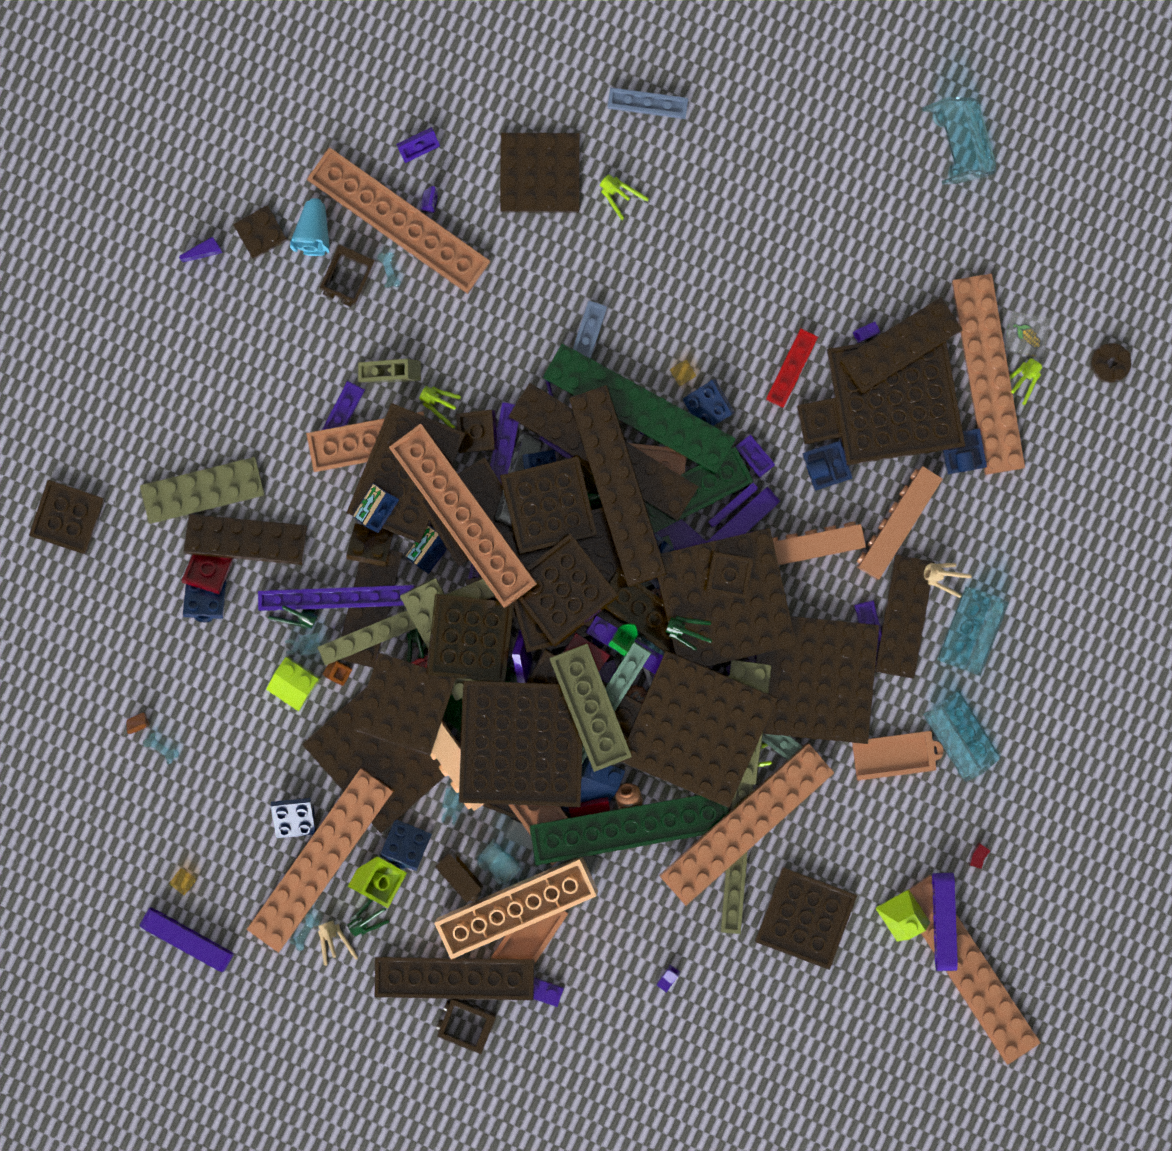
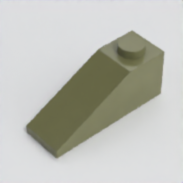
M396 359L358 363V382L421 381V361Z

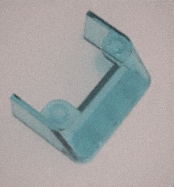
M947 97L922 108V112H933L932 118L936 125L945 127L954 164L949 167V178L942 180V185L960 184L983 178L996 172V164L981 108L975 98Z

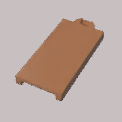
M931 731L869 738L868 744L852 743L857 780L936 771L935 760L940 759L943 755V746L941 743L933 741ZM935 746H936V748H937V753H936V754L934 753V747H935Z
M565 910L506 935L491 958L535 959V964L568 915V912Z

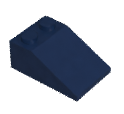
M587 756L582 763L581 803L607 797L610 803L619 789L625 770L618 766L610 765L594 772ZM562 806L561 810L569 812V807Z

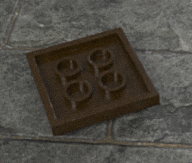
M47 480L29 536L87 555L105 498Z

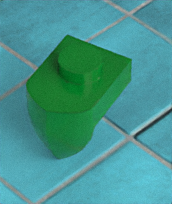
M630 623L620 626L608 645L625 656L638 636L636 624Z

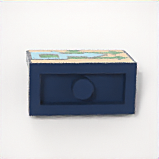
M373 483L353 514V518L365 527L379 533L399 499Z
M427 525L421 542H414L405 554V557L429 574L447 548L436 530Z

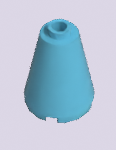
M312 198L310 201H306L290 241V248L295 252H298L299 249L304 251V255L323 256L325 251L329 253L330 245L325 204L320 199Z

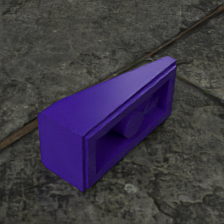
M431 186L423 192L420 205L421 211L435 212L438 199L435 186Z
M211 237L181 254L179 259L184 263L221 254L223 251L217 241Z

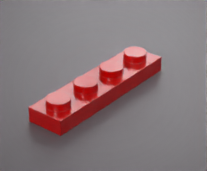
M800 328L765 399L766 401L784 408L818 336Z

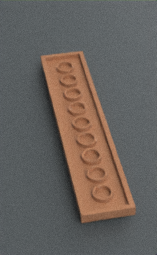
M330 147L307 178L308 182L467 294H469L491 263L490 260Z
M992 274L952 280L958 322L963 329L960 333L977 429L980 428L987 468H984V473L989 475L1024 469L1025 464Z
M419 424L389 447L504 608L537 584L422 424Z
M806 743L659 876L684 905L687 906L831 777L834 772L813 747Z
M361 768L247 930L279 953L394 791Z
M929 875L909 890L931 922L926 931L921 934L934 953L932 876ZM956 915L958 967L957 971H946V973L1008 1065L1039 1045L1040 1041Z

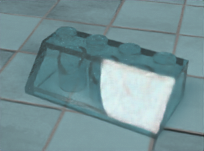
M965 586L937 660L981 677L1009 602L995 595Z
M960 691L945 698L923 714L965 782L982 775L1001 758Z

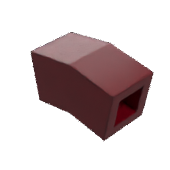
M978 843L971 852L968 865L982 869L984 860L990 853V850L981 843Z

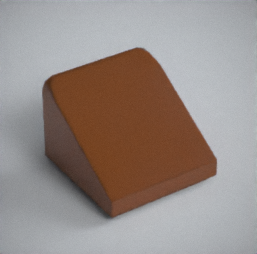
M337 660L327 665L323 676L344 686L353 669Z
M140 713L127 719V733L133 734L149 727L150 723L145 713Z

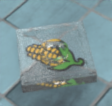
M1012 311L1004 345L1005 351L1043 358L1051 318Z

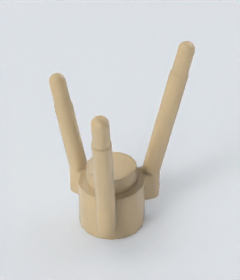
M930 563L924 570V578L928 580L929 585H934L959 598L962 597L960 593L938 583V581L943 580L944 575L971 578L972 575L944 571L942 569L956 567V563Z
M330 921L318 926L325 966L328 965L325 940L328 941L333 958H336L332 938L337 936L335 932L338 933L356 960L358 959L354 949L342 933L339 924L335 925L334 921Z

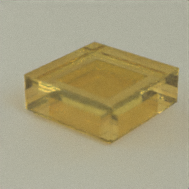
M687 359L670 369L679 387L697 377Z
M180 868L169 884L185 896L198 879L184 868Z

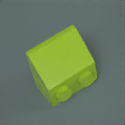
M285 657L274 673L266 690L299 712L321 678L292 658Z

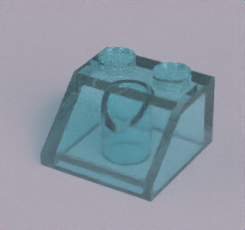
M493 839L476 857L478 860L477 865L484 871L488 869L493 874L492 878L499 884L503 882L506 885L522 868V865Z

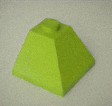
M377 856L356 870L347 887L389 908L407 873Z
M909 889L876 907L877 912L897 942L910 940L923 933L931 923Z

